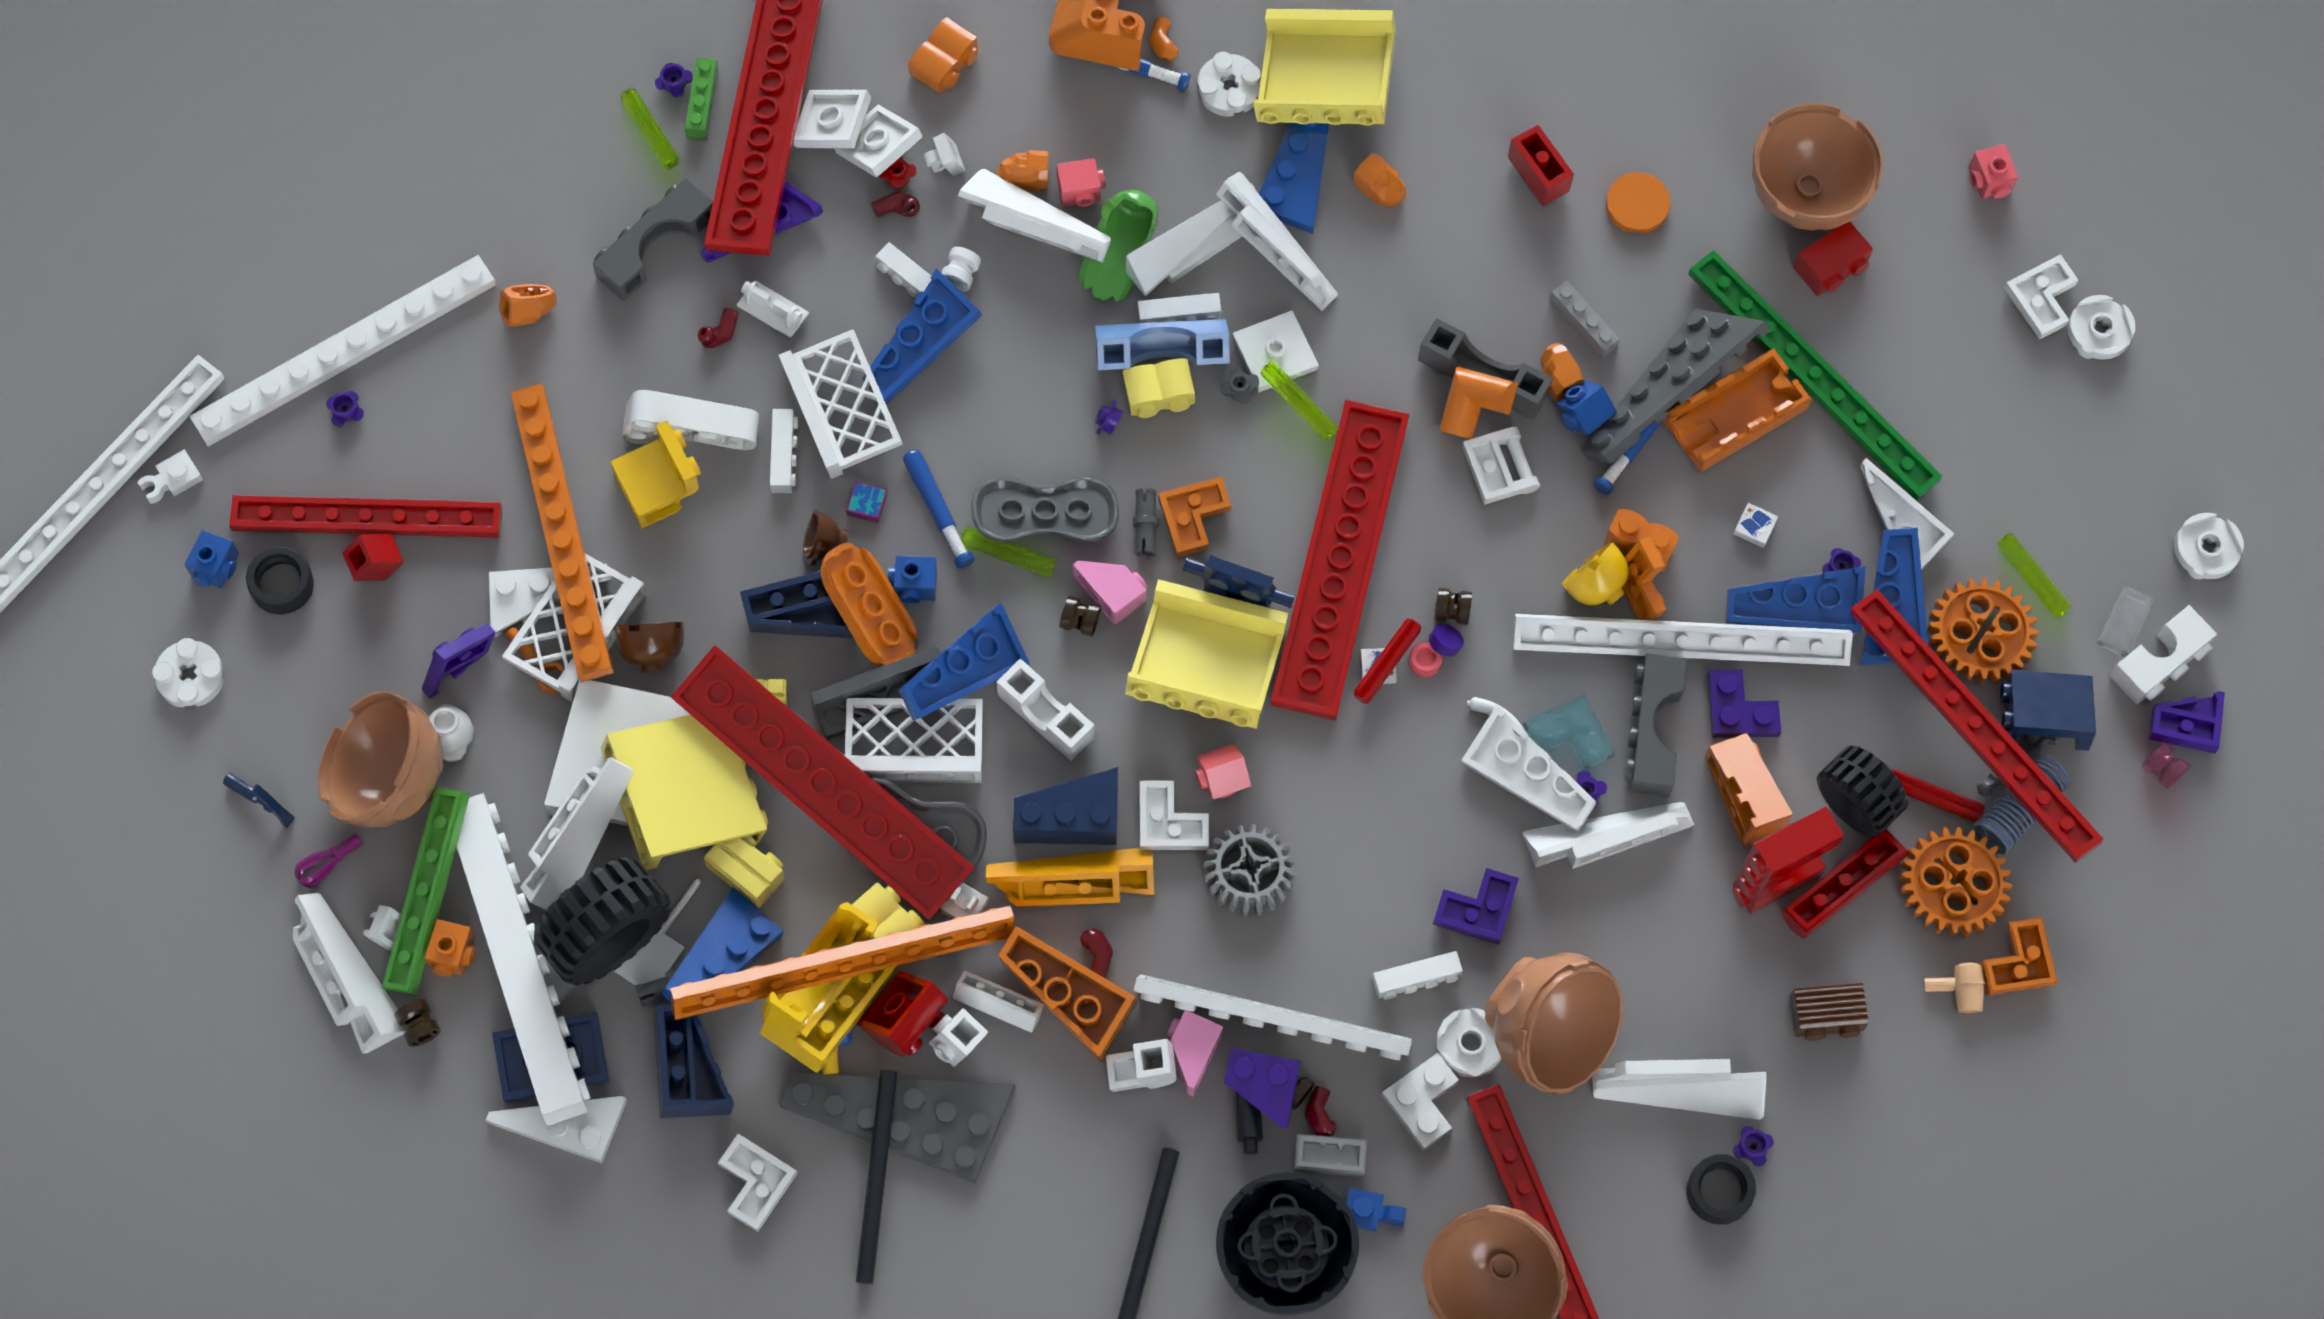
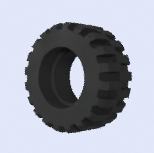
M625 857L619 858L617 861L612 860L601 868H595L587 876L581 877L571 888L566 889L560 894V897L555 902L551 903L547 908L548 911L538 920L539 925L535 926L534 943L564 982L573 985L589 984L594 979H601L610 971H615L621 967L625 961L633 958L642 947H645L654 935L658 934L662 929L661 925L669 917L668 913L671 911L670 898L640 861Z

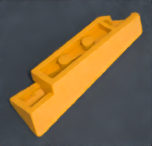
M1139 847L988 864L986 866V882L989 885L993 883L1007 894V899L1016 907L1120 903V892L1154 895L1153 850H1140Z

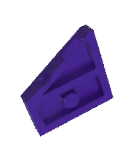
M485 623L476 629L469 628L450 643L447 641L443 642L435 648L422 686L423 692L429 698L439 693L437 689L440 681L449 673L456 679L471 664L478 661L489 651L495 635L492 627Z
M2214 692L2212 697L2196 699L2193 696L2183 698L2179 702L2167 701L2155 704L2151 712L2148 739L2216 754L2220 744L2225 692Z
M1231 1048L1224 1083L1280 1127L1288 1129L1301 1062Z

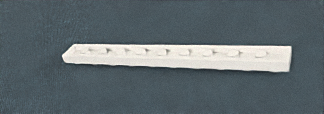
M477 255L189 417L209 447L496 286L495 279L480 256Z
M197 355L0 559V613L225 379L218 369Z
M1515 614L1513 649L1645 656L1648 653L1678 658L1850 666L1853 633L1851 630Z

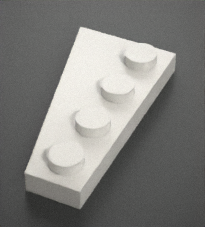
M1498 704L1461 760L1463 765L1576 832H1579L1596 805L1595 800L1565 770H1562Z

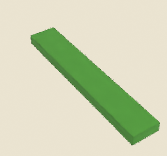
M435 787L383 980V989L417 996L426 963L424 957L438 918L470 798L469 793Z

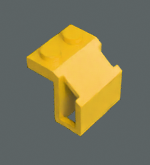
M668 420L656 425L658 440L610 461L613 474L641 529L679 512L682 508L680 501L694 494L699 489L697 476L701 475L700 469L693 456L686 457L683 448L687 447L686 442L679 429L673 431Z

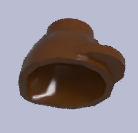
M815 510L809 521L803 542V557L807 559V564L814 566L817 560L824 559L830 550L838 545L847 543L848 531L839 529L837 523L830 517Z

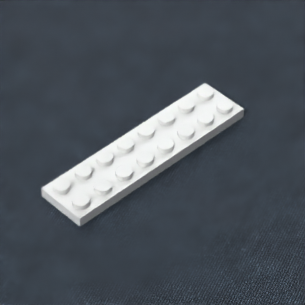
M1142 974L1136 978L1134 991L1140 992V999L1160 1004L1163 998L1174 1000V1007L1194 1012L1197 1006L1209 1009V1016L1229 1020L1231 1014L1243 1017L1242 1023L1250 1026L1263 1028L1266 1022L1278 1025L1277 1032L1297 1036L1300 1030L1312 1033L1311 1040L1331 1044L1334 1038L1346 1041L1345 1048L1360 1052H1366L1367 1046L1380 1049L1379 1056L1389 1059L1400 1060L1401 1055L1409 1056L1412 1041L1408 1037Z

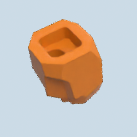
M1029 150L1026 153H1015L1001 162L997 168V176L1024 191L1047 189L1048 151Z
M1371 153L1354 173L1353 183L1377 205L1393 207L1399 205L1407 195L1406 185L1399 177V173L1377 153Z
M525 284L509 286L500 291L499 311L501 319L507 327L533 324L542 315H546L554 308L557 303L556 294L549 286Z
M1561 343L1546 347L1540 358V364L1543 369L1542 373L1553 378L1549 394L1555 402H1558L1565 397L1569 389L1583 383L1584 378L1570 352Z

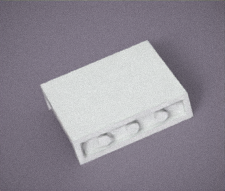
M579 679L544 803L548 815H555L585 769L591 766L603 768L606 762L601 746L607 733L690 714L668 696L593 680L581 683ZM619 801L610 822L628 826Z

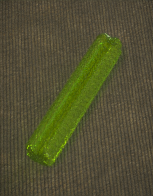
M629 88L627 91H623L620 95L621 102L664 169L670 170L678 166L680 163L679 156L636 89Z
M1271 361L1263 367L1260 372L1261 376L1323 440L1327 441L1337 433L1338 426L1276 362Z
M967 526L962 533L961 540L967 547L1045 577H1051L1055 570L1056 560L1012 542L999 543L992 541L971 526Z
M2012 533L2003 536L1997 544L1999 549L2053 615L2060 618L2069 612L2072 607L2070 602L2016 536Z

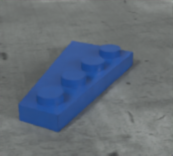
M1290 123L1259 195L1281 222L1313 234L1329 124L1309 123L1303 125Z
M1918 527L1884 530L1873 592L1878 589L1928 644ZM1866 632L1861 665L1894 663Z
M733 887L666 985L663 996L671 1002L670 988L687 982L694 983L714 978L720 974L743 971L781 939L784 930Z

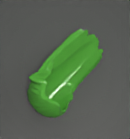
M1123 190L1103 203L1102 218L1096 230L1111 238L1110 245L1103 263L1083 257L1078 282L1083 283V289L1091 287L1094 298L1096 300L1100 299L1101 302L1110 299L1112 296L1117 302L1119 299L1124 300L1133 285V280L1126 273V257L1129 253L1150 242L1157 228L1158 206L1151 196L1140 190Z

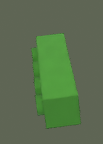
M696 58L685 124L687 138L707 140L718 73L717 59Z

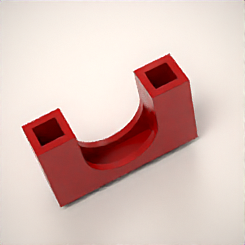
M1826 806L1753 844L1733 883V895L1741 907L1745 906L1750 914L1821 877L1826 866L1820 856L1838 847L1844 837L1843 832Z

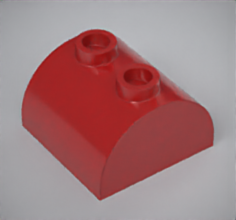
M899 971L857 1022V1025L868 1036L893 1054L904 1057L906 1054L912 1055L921 1047L922 1039L920 1036L927 1028H934L944 1017V1013L941 1010L948 1003V1000L933 982Z

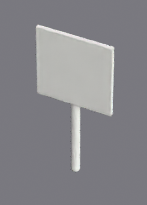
M700 879L694 880L669 915L667 921L662 925V929L658 934L654 935L651 941L645 947H642L633 958L628 959L621 967L616 969L615 973L635 986L665 977V973L669 972L685 949L684 946L665 933L701 884Z

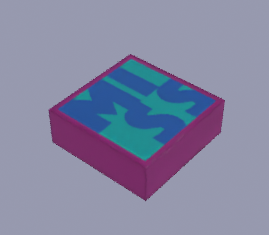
M855 481L846 509L847 515L879 523L888 495V489Z

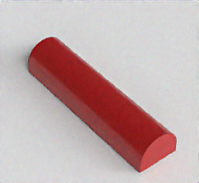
M1885 829L1879 836L1872 837L1783 909V917L1786 923L1796 935L1805 939L1905 859L1909 851Z

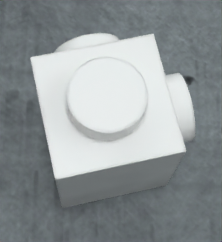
M963 1008L953 1018L946 1014L933 1028L937 1035L929 1044L934 1048L935 1054L942 1061L950 1063L955 1067L975 1048L988 1031Z

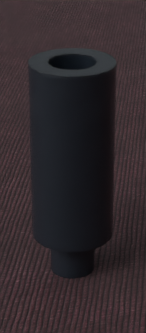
M1235 1091L1237 1140L1243 1142L1244 1154L1258 1153L1257 1142L1263 1140L1262 1112Z

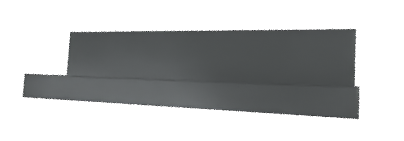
M932 647L812 692V704L826 739L828 740L846 733V720L843 724L830 728L825 713L835 709L846 712V698H888L892 688L900 685L904 686L941 653L939 647ZM885 691V693H884L883 696L880 695V694H878V693H881V692ZM854 708L853 716L859 717L854 720L862 727L876 716L873 712L866 714ZM893 708L885 717H890L904 710L902 708Z

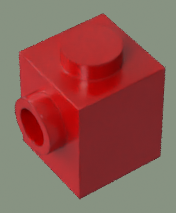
M360 534L342 552L354 581L386 580L404 563L392 534Z

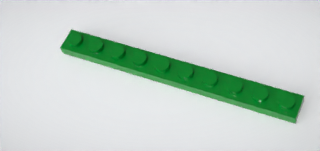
M1714 250L1690 268L1688 275L1728 315L1766 322L1771 331L1762 338L1756 335L1753 339L1766 352L1774 348L1788 366V374L1794 380L1797 379L1805 391L1916 501L1941 481L1943 476Z

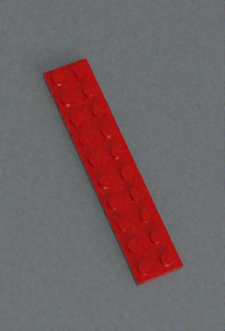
M756 0L704 242L707 251L770 256L823 0Z
M1345 399L1272 693L1271 706L1335 721L1337 719L1410 414Z
M714 645L671 695L670 698L927 919L932 920L954 891L963 884L976 868L718 646Z

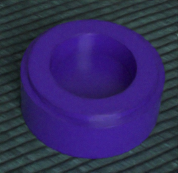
M1445 623L1436 625L1429 634L1431 647L1442 656H1455L1464 644L1460 632L1453 626Z

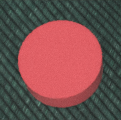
M1421 642L1411 649L1408 665L1415 675L1431 677L1440 670L1443 656L1437 653L1429 642Z

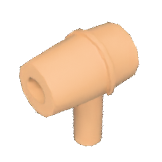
M1972 962L1961 963L1954 967V977L1925 978V992L1954 991L1958 1013L1983 1012L1984 986L1986 982L1984 981L1981 965Z

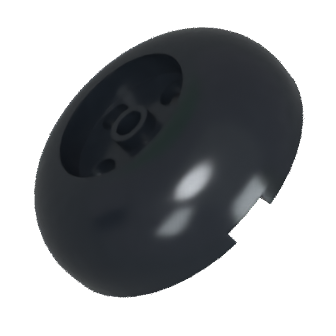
M1283 1172L1269 1174L1245 1185L1225 1207L1219 1220L1216 1235L1218 1263L1229 1286L1249 1305L1275 1315H1301L1315 1311L1331 1302L1349 1282L1355 1269L1359 1252L1357 1225L1346 1202L1341 1196L1339 1197L1330 1188L1325 1186L1324 1182L1300 1173ZM1299 1222H1305L1309 1225L1310 1232L1305 1236H1300L1295 1231V1225ZM1263 1225L1273 1227L1275 1234L1272 1238L1265 1239L1261 1237L1259 1230ZM1283 1243L1290 1244L1292 1252L1285 1253L1284 1249L1280 1248V1245ZM1302 1257H1309L1312 1259L1314 1266L1311 1270L1306 1271L1299 1267L1298 1261ZM1265 1261H1275L1278 1264L1277 1272L1274 1274L1265 1272L1263 1270Z

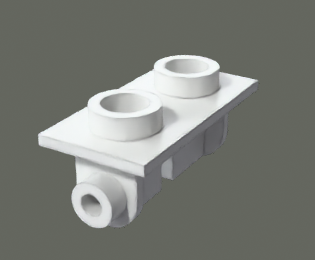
M756 280L752 283L749 281L744 283L741 289L744 295L737 303V307L789 338H792L809 315V312Z

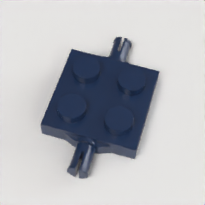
M1212 555L1209 556L1206 564L1189 557L1185 561L1183 571L1201 576V579L1204 580V591L1267 608H1269L1272 602L1290 609L1292 607L1295 595L1276 589L1277 587L1273 584L1274 577Z

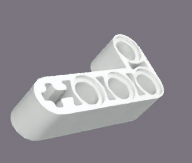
M651 390L633 392L625 406L622 438L629 443H650L654 436L658 435L656 425L668 420L673 431L676 429L680 430L684 440L738 450H751L756 447L759 413L752 409Z

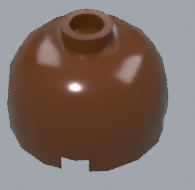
M683 622L615 626L616 642L620 654L630 664L642 665V672L662 671V664L674 661L683 647Z

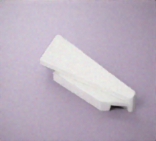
M985 169L978 171L959 191L958 196L970 204L984 208L982 218L994 226L1102 263L1111 242L1109 236Z
M1237 172L1229 177L1216 195L1238 215L1231 226L1323 311L1337 297V291L1241 172Z
M1220 200L1129 253L1126 257V273L1145 296L1165 278L1171 284L1242 237L1231 226L1238 215Z
M610 757L603 768L591 766L584 770L528 853L536 867L520 888L530 903L547 910L551 903L560 897V894L566 889L571 888L577 880L583 877L633 775V770L629 766Z
M1677 802L1586 819L1579 832L1564 824L1526 830L1522 833V836L1535 867L1568 857L1573 869L1693 827L1694 823L1684 802Z
M321 894L298 895L295 898V903L301 912L300 925L293 927L292 939L336 1025L341 1026L351 1023L362 1054L369 1053L405 1034L404 1027L399 1026L394 1016L398 1008L386 990L382 988V984Z
M1730 1059L1623 1061L1615 1063V1068H1600L1592 1076L1593 1096L1598 1099L1761 1120L1764 1116L1767 1078L1766 1072L1730 1074Z

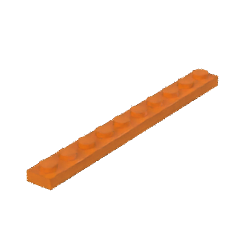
M543 383L511 392V397L578 678L582 683L612 674L614 670Z
M1010 906L999 909L992 908L975 915L959 916L942 923L922 925L917 929L889 933L884 937L856 941L843 947L823 949L814 954L797 958L790 957L781 962L764 966H753L748 970L731 974H720L714 978L694 983H683L680 986L670 988L673 1015L675 1020L767 998L772 991L779 995L1008 939L1014 930V915Z

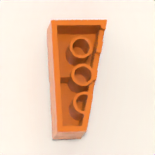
M1016 926L998 954L1001 963L1102 1062L1137 1005L1136 997Z

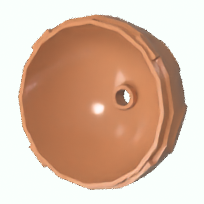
M1558 953L1540 959L1523 957L1514 964L1489 997L1485 1007V1020L1495 1033V1043L1501 1058L1515 1076L1541 1092L1561 1095L1572 1092L1574 1088L1586 1083L1605 1063L1617 1041L1619 1030L1622 1026L1624 1012L1622 993L1611 972L1589 957L1575 953Z

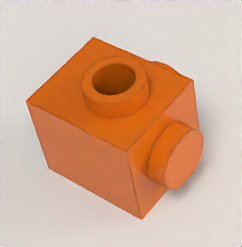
M439 919L436 920L424 957L428 966L432 968L431 971L444 977H452V974L463 976L466 966L470 967L472 965L476 947L473 946L475 935L471 927Z

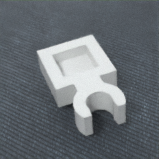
M184 449L157 464L155 467L159 472L158 475L144 476L137 483L141 490L150 486L155 487L153 492L146 495L149 503L153 504L162 499L165 491L170 490L175 497L203 481V478Z

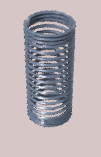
M2037 754L2034 757L2033 761L2063 792L2071 783L2066 769L2048 755ZM2039 762L2044 763L2045 765L2049 766L2053 771H2055V772L2057 773V775H2056L2054 772H2052L2050 769H2048L2047 767H2045V766L2039 764ZM2008 788L2004 790V793L1994 801L1988 810L1985 811V814L1973 825L1976 836L1980 840L1986 836L1988 838L1986 846L1989 849L1998 846L1999 848L1996 853L2007 854L2014 846V843H2017L2018 839H2021L2022 835L2026 833V830L2030 829V826L2034 824L2033 822L2037 821L2014 799L2016 797ZM2010 802L2014 803L2022 812H2024L2025 814H2027V816H2028L2029 818L2025 817V816H2024L2017 808H2015ZM2006 806H2008L2009 808H2011L2018 816H2020L2021 818H2023V820H2024L2025 822L2021 821V820H2020L2014 813H2012ZM2003 811L2007 812V813H2008L2014 820H2016L2021 826H2018V825H2017L2010 817H2008ZM1999 815L2003 816L2011 825H2013L2017 829V831L2014 830L2007 822L2001 819ZM1995 819L2000 821L2007 829H2009L2013 833V835L2010 834L2004 827H2002ZM1990 830H1991L1994 834H1996V835L2000 838V840H1999L1998 838H1996V837L1990 832Z

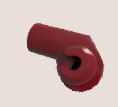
M900 191L891 193L871 203L877 217L891 211L912 217L920 210L917 198Z
M724 308L719 325L714 328L709 326L707 328L702 327L698 332V340L704 347L712 349L730 341L734 334L739 312L731 308Z
M1095 928L1085 930L1080 936V942L1082 946L1090 949L1094 955L1091 971L1106 979L1113 956V949L1102 931Z
M1321 1086L1314 1087L1304 1116L1315 1135L1332 1137L1336 1132V1123L1330 1120L1329 1115L1324 1109L1331 1092Z

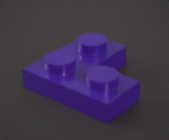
M1743 669L1708 671L1707 680L1712 738H1734L1746 733L1749 737L1780 736L1779 701H1745Z
M1486 868L1477 899L1443 889L1433 925L1499 945L1519 878Z

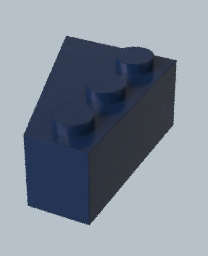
M821 571L740 591L750 632L854 638L824 588Z
M1118 767L1014 797V843L1117 845Z

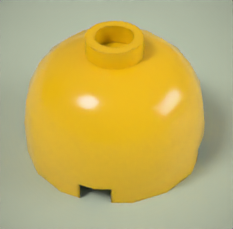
M1610 542L1585 560L1586 563L1579 569L1573 570L1561 583L1569 594L1582 604L1596 606L1606 601L1611 605L1625 593L1622 587L1628 580V564L1621 551L1613 542Z

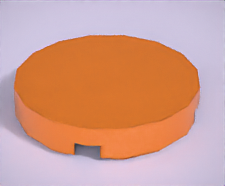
M1642 172L1627 173L1617 178L1610 186L1606 198L1608 217L1615 226L1628 233L1640 232V234H1648L1659 229L1666 221L1671 205L1669 192L1663 182L1653 175Z

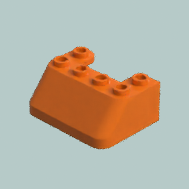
M1058 0L1049 31V47L1054 53L1061 56L1139 71L1145 22L1136 13L1119 10L1120 0Z

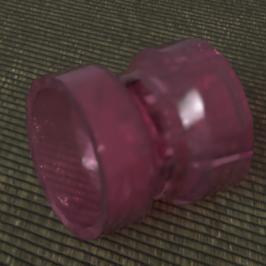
M2166 742L2142 765L2148 773L2156 774L2159 777V783L2167 790L2191 766L2183 758H2177L2173 754V749ZM2170 762H2172V764L2167 768V770H2166L2165 772H2163L2162 770H2163Z

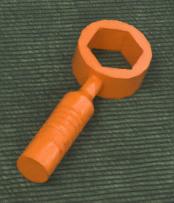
M512 627L505 633V636L512 642L519 630L516 627ZM531 644L519 647L518 651L526 660L538 658L537 652ZM552 661L543 664L545 672L557 670L562 674L565 670L557 662ZM536 679L540 690L544 693H559V691L546 686L543 682Z

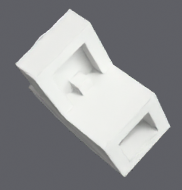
M1168 1039L1133 1044L1134 1051L1106 1055L1109 1090L1112 1092L1142 1087L1155 1089L1172 1084L1177 1080L1173 1044Z

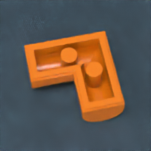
M1456 367L1439 430L1473 439L1481 408L1510 415L1518 383L1470 369Z
M2043 918L2008 922L2007 930L2014 956L1988 959L1981 962L1980 965L1982 966L1983 977L1986 982L1984 986L1986 996L2056 986L2058 981Z

